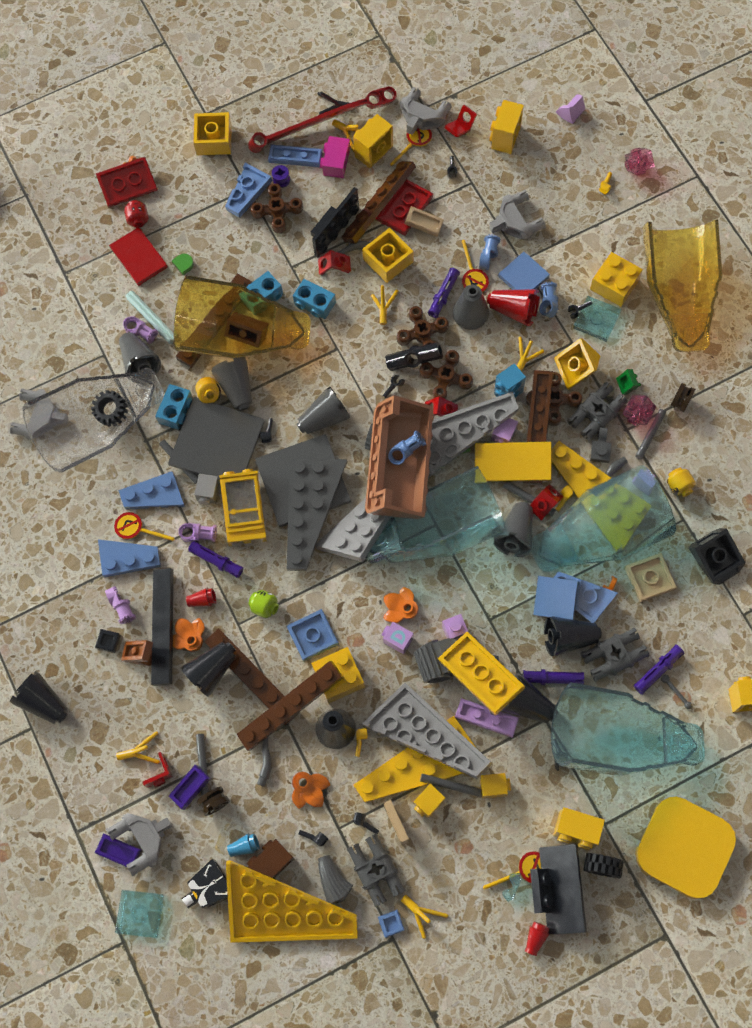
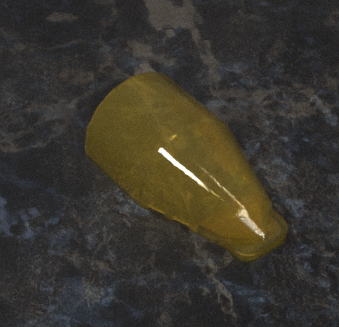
M718 220L678 230H653L652 222H647L643 226L647 284L669 335L672 337L673 348L678 352L703 351L710 345L709 331L714 314L713 307L718 296L719 282L722 279Z
M186 275L181 284L176 304L173 333L174 347L176 351L229 359L283 349L301 350L309 344L311 321L306 313L293 311L263 297L258 292L255 293L247 289L242 284ZM234 312L269 323L266 340L259 348L224 336L227 319Z

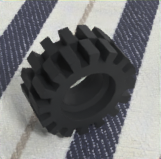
M105 390L106 393L100 392V397L95 396L97 401H92L94 405L91 406V410L94 411L92 415L100 423L111 427V424L117 426L116 422L121 424V418L126 419L124 413L128 414L126 400L115 391ZM109 402H114L116 405L115 411L110 415H106L104 407Z
M586 853L583 871L620 879L622 877L624 861L611 856Z

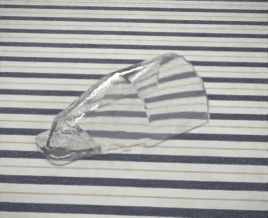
M144 368L135 373L77 378L26 402L22 407L23 418L28 433L39 454L54 471L62 473L112 448L152 406L163 400L164 391L155 372L150 368ZM105 390L115 391L126 400L128 414L124 413L126 419L121 418V424L116 422L117 426L111 424V427L100 423L92 415V412H94L91 410V406H94L92 401H97L95 396L100 397V392L106 393ZM109 402L104 407L106 415H110L115 411V403Z

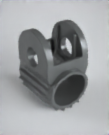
M456 639L433 640L414 652L424 683H438L452 678L453 674L438 661V658L457 641Z

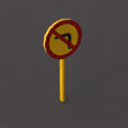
M418 128L413 135L407 133L406 138L409 144L390 163V166H393L412 145L420 147L427 145L432 139L431 130H421Z
M462 240L470 268L463 275L462 285L464 288L471 284L477 285L484 292L488 287L489 278L484 271L473 269L466 242Z
M133 512L121 514L114 524L116 534L122 539H132L140 532H144L171 541L175 540L174 537L142 528V520Z
M535 851L526 853L519 861L518 872L484 885L483 889L486 890L520 875L524 880L531 883L530 869H541L540 853Z

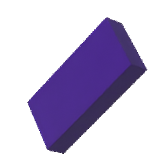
M194 765L169 794V797L182 810H185L211 778L198 765Z
M103 833L94 853L127 867V864L139 857L142 850L118 839L112 841L110 836Z

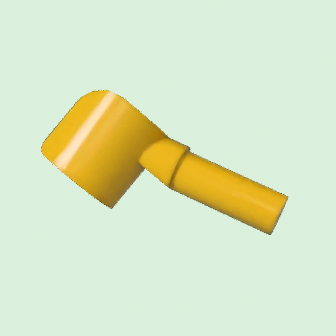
M608 172L606 179L600 184L599 191L604 195L611 189V185L608 183L612 172Z
M568 485L560 492L564 497L556 507L557 512L573 496V490Z
M366 728L356 731L357 745L355 756L360 757L362 740L368 739Z

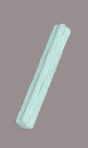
M134 291L126 294L127 300L158 330L169 344H173L177 340L176 335Z

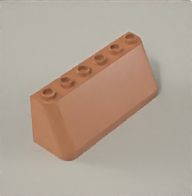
M396 395L377 404L373 417L365 502L367 513L410 519L425 517L427 510L426 496L428 494L427 482L430 473V444L433 436V406ZM417 430L423 436L422 438L425 439L426 445H421L414 450L413 454L405 459L402 464L395 465L391 463L388 455L392 447L402 440H407ZM395 450L392 453L393 458L396 460L403 458V454L399 450Z

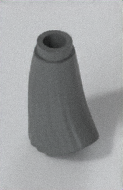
M330 855L318 858L319 874L326 901L331 904L345 901L353 884L342 877Z

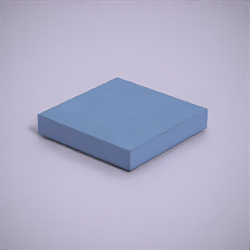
M525 252L521 253L498 274V277L512 290L536 289L550 276L545 269Z
M538 576L533 615L554 616L574 620L578 581Z
M322 609L286 626L303 662L339 645Z

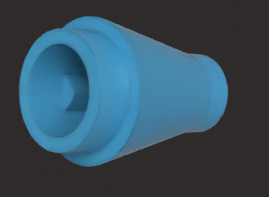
M249 833L234 843L227 845L230 857L254 854L260 849L257 836L255 834L250 835Z

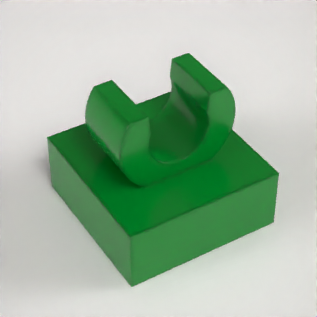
M633 369L625 370L616 378L622 395H628L631 391L641 386V383H638L636 379L638 375L634 374Z

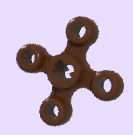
M271 184L268 188V194L271 198L268 204L254 203L250 211L255 219H261L265 215H270L273 218V231L281 234L286 230V223L283 219L286 213L300 214L303 211V202L299 198H293L290 202H284L281 199V186Z
M413 306L409 310V319L414 322V328L411 330H400L397 333L396 339L401 346H407L412 340H417L423 346L435 343L431 340L432 334L447 332L449 322L445 317H439L435 322L429 323L423 320V310L418 306Z
M449 350L445 354L446 363L440 368L434 367L429 362L422 363L419 368L422 378H435L438 381V385L433 390V398L440 396L446 399L447 387L453 384H457L463 390H468L473 385V378L470 374L464 373L461 375L454 371V367L459 363L460 359L459 353L455 350Z
M554 372L553 380L556 381H553L549 425L553 427L561 422L562 415L559 412V408L562 405L577 408L583 399L581 393L577 391L563 394L559 389L562 377L558 372ZM532 390L526 395V403L529 406L531 405Z

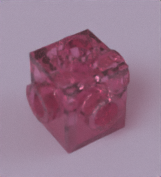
M644 147L634 148L630 150L631 153L625 155V167L630 173L642 175L646 173V170L655 167L650 149Z
M632 395L623 415L632 425H647L656 409V405L645 395Z

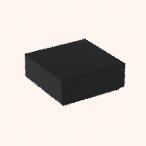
M100 629L95 648L115 653L120 633Z

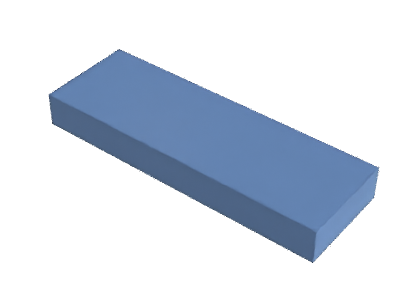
M271 144L268 161L269 163L320 167L323 152L322 149Z

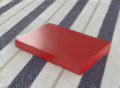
M145 156L96 173L108 208L158 191Z
M406 179L375 220L406 236L411 229V226L405 224L411 206L423 211L433 198V193Z
M139 227L109 245L112 252L138 286L168 268L166 262Z

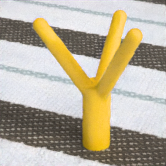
M334 119L332 126L342 130L346 138L350 139V147L354 152V145L348 130L356 132L359 130V126L346 125Z
M381 285V304L374 294L371 295L380 310V325L387 324V309L399 293V290H396L385 305L384 285Z
M519 337L520 360L517 367L522 372L526 363L544 353V350L542 349L527 357L533 341H529L525 353H523L522 337Z
M154 732L134 749L116 753L117 760L137 757L159 764V760L139 754V752L148 749L146 744L156 737L158 732Z
M407 895L401 899V902L414 913L423 939L426 938V934L420 917L427 923L431 922L424 913L448 918L446 913L419 907Z

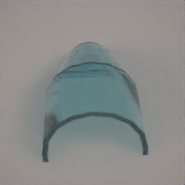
M639 465L586 490L544 532L532 538L531 553L539 569L543 572H551L560 567L618 561L673 536L676 532L675 518L668 499L657 479L644 465Z
M476 466L428 489L426 496L427 510L424 518L391 517L367 554L366 560L369 563H377L381 560L395 563L452 557L504 533L506 527L503 516L480 468Z
M571 682L561 693L555 707L551 728V745L555 761L561 767L623 776L681 764L696 766L703 762L705 758L704 734L698 725L683 722L664 711H658L650 707L651 704L647 702L642 703L633 698V695L630 693Z

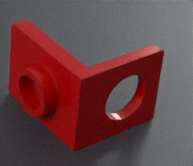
M463 105L457 120L446 124L444 128L455 137L462 136L470 132L477 113ZM464 112L470 114L471 119L469 122L465 121L463 117Z
M333 250L328 251L318 259L319 275H323L331 268L350 273V256ZM325 259H327V264L325 268H323V262Z
M440 396L425 401L427 405L433 404L434 416L442 417L458 411V404Z
M549 484L534 499L530 506L533 508V513L540 520H543L564 496Z
M159 752L158 755L165 772L143 781L142 783L146 788L153 785L154 787H159L166 783L165 780L173 777L162 752Z

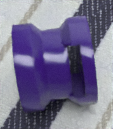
M283 165L275 166L272 170L273 183L280 185L281 188L288 186L290 183L288 168Z

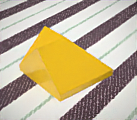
M580 338L554 357L567 390H570L593 374L598 368L601 356L583 338Z

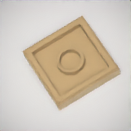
M662 553L624 567L640 603L677 589Z
M392 801L384 802V809L401 845L409 843V838Z

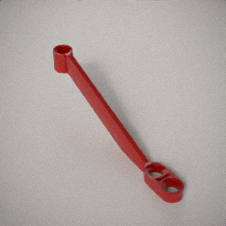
M390 86L369 92L364 99L340 106L268 136L261 132H256L248 142V148L253 153H260L266 144L359 107L367 106L370 109H376L389 105L396 99L397 93ZM384 92L391 93L392 99H387L384 96ZM370 96H374L377 99L376 104L370 102ZM254 140L259 141L261 145H257Z

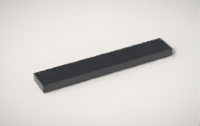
M172 568L153 570V645L151 660V685L153 686L172 684L174 570Z

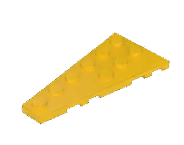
M558 441L552 448V465L573 490L578 501L617 553L652 507L565 444Z
M454 716L446 720L476 747ZM407 747L353 786L363 801L367 803L416 787L429 785L428 783L420 782L421 774L446 780L465 773Z

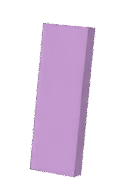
M462 698L455 718L511 738H513L519 717L501 711L496 716L491 715L490 710L486 706Z

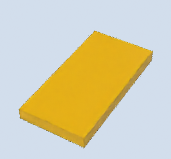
M552 442L475 443V482L552 481Z
M469 632L461 636L438 658V661L495 716L525 689V686Z

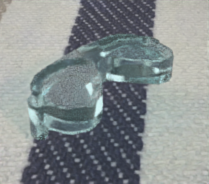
M521 873L509 875L512 888L502 892L503 897L508 902L513 900L522 880Z

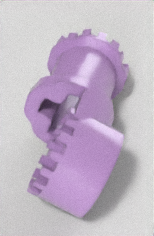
M130 316L123 321L126 333L132 332L136 336L145 339L148 344L153 343L154 339H156L158 330L151 329L138 318ZM130 322H135L137 324V326L134 329L127 328V325Z
M185 523L180 526L178 533L184 542L199 541L200 539L215 542L217 525L210 527L201 526L198 523ZM184 529H192L193 534L190 537H184L182 535Z
M115 586L105 590L109 603L113 606L114 610H117L120 618L118 620L119 624L130 623L136 619L135 614L130 609L129 599H120L121 597L118 596L120 594H117L118 591H116L117 588Z

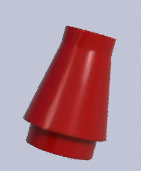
M207 587L186 596L187 606L209 607L212 604H216L214 589Z
M534 921L533 925L529 927L525 952L537 956L538 951L550 935L548 933L550 928Z

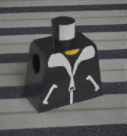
M210 860L187 882L191 892L182 897L188 909L198 902L203 909H207L228 899L227 878L216 860Z

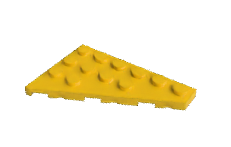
M226 861L230 943L358 939L356 914L234 861Z

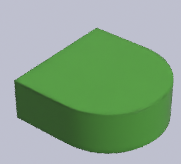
M180 254L172 260V264L182 275H185L194 266L193 259L189 254Z

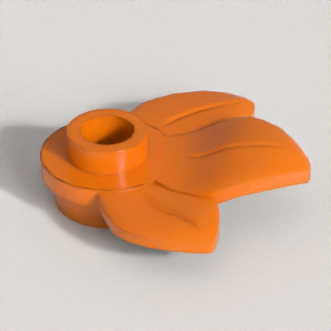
M402 587L399 594L389 593L383 598L385 605L389 608L383 617L386 621L399 623L404 618L412 619L416 617L419 608L414 601V594L410 589ZM411 606L409 611H405L407 607Z
M197 618L191 623L187 619H178L175 623L176 634L173 635V647L177 650L198 651L203 644L201 637L205 630L203 621Z
M298 772L292 779L294 787L292 794L293 803L299 809L306 802L314 807H322L324 797L321 790L330 786L329 780L318 773L310 775L306 772ZM302 778L306 779V784L304 786H300L299 781Z

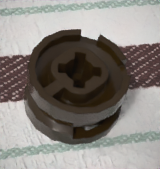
M681 383L670 406L673 408L678 407L680 411L685 412L696 389L686 387V384Z
M221 786L212 789L197 800L198 805L203 807L202 812L205 816L219 811L230 802L229 798L223 794L224 790Z

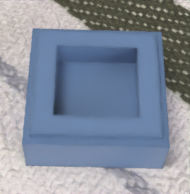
M398 910L378 917L385 938L405 931Z

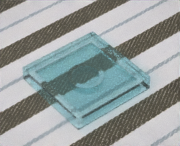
M587 296L584 303L591 300L593 304L580 311L573 329L607 342L622 309Z
M122 890L115 933L158 938L164 894Z

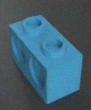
M267 271L241 290L240 295L242 301L256 315L259 312H263L273 301L279 300L283 295L282 285Z
M306 279L302 280L293 294L295 306L301 310L309 311L317 318L326 319L336 304L334 293Z
M515 363L496 375L494 389L496 397L513 392L516 398L523 393L526 376Z
M169 384L155 416L159 424L177 430L180 429L193 400L190 390ZM178 398H183V400L176 402ZM171 414H176L175 417L168 418Z

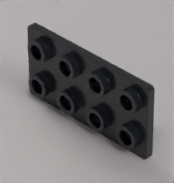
M354 187L337 209L331 206L310 231L311 236H313L312 242L315 257L319 258L321 254L327 251L328 245L337 239L341 229L348 225L349 219L358 213L360 207L357 188Z
M578 845L540 847L541 869H530L534 914L546 913V924L550 928L548 932L550 935L586 933Z

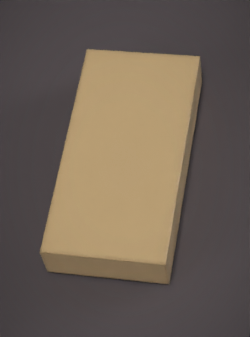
M411 206L405 224L438 237L444 219Z

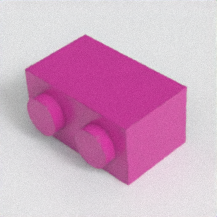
M329 136L328 143L324 144L323 152L325 156L321 158L320 168H323V176L344 179L350 153V139Z

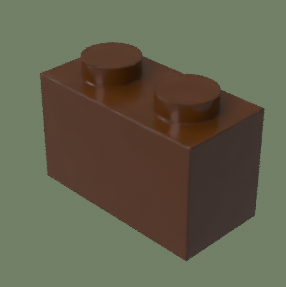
M234 312L227 319L224 336L259 348L266 340L269 323Z
M277 839L274 841L269 840L262 847L264 851L258 857L254 855L247 862V868L275 879L295 858Z

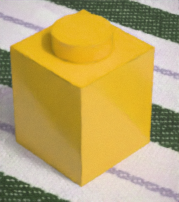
M505 773L480 776L482 799L505 797L508 795V791H511L510 778H506Z
M429 784L414 800L413 804L416 806L414 810L422 818L424 816L429 818L445 801V797L432 784Z

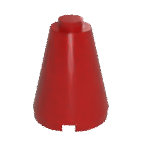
M493 290L487 297V304H489L491 309L523 325L531 326L534 322L531 321L532 316L536 317L539 309L540 296L536 295L539 293V290Z

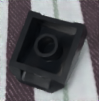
M727 528L711 531L688 547L700 568L713 584H722L738 574L745 565V561Z

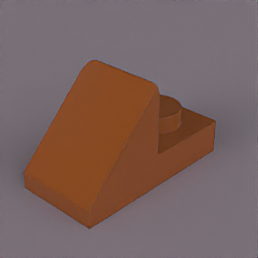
M148 640L125 642L121 661L151 666L153 642Z

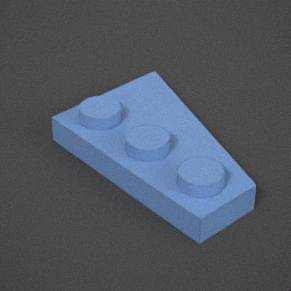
M246 162L243 165L244 170L242 174L238 176V183L235 189L232 190L225 205L228 212L239 218L273 181L270 175Z
M173 471L118 490L125 509L168 508V506L185 507Z
M98 539L102 576L104 578L161 567L157 546Z
M559 571L554 576V578L578 581L575 610L591 623L596 622L618 594V592Z

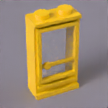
M245 469L242 473L228 471L224 472L223 475H219L228 546H232L233 542L241 541L244 544L251 543V540L263 539V542H267L258 471Z

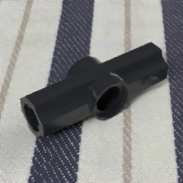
M439 342L424 346H412L408 350L387 354L385 356L386 365L390 371L406 367L415 368L419 364L442 359L443 350ZM411 354L416 355L418 359L412 358Z

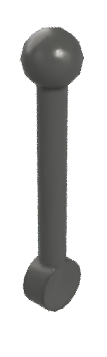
M663 675L661 681L669 685L682 700L686 709H691L692 703L687 701L670 682L668 675Z

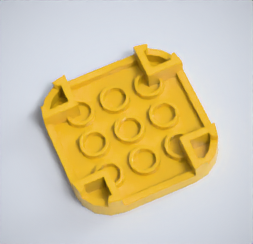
M668 797L661 801L654 809L655 811L641 841L636 847L637 864L641 869L640 871L646 876L662 882L686 895V897L692 899L705 898L712 894L719 884L735 847V832L728 822L686 799Z

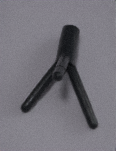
M318 92L319 96L335 104L320 111L319 115L349 104V102L338 101L323 92Z

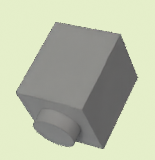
M199 474L194 495L200 504H216L220 487L218 476Z

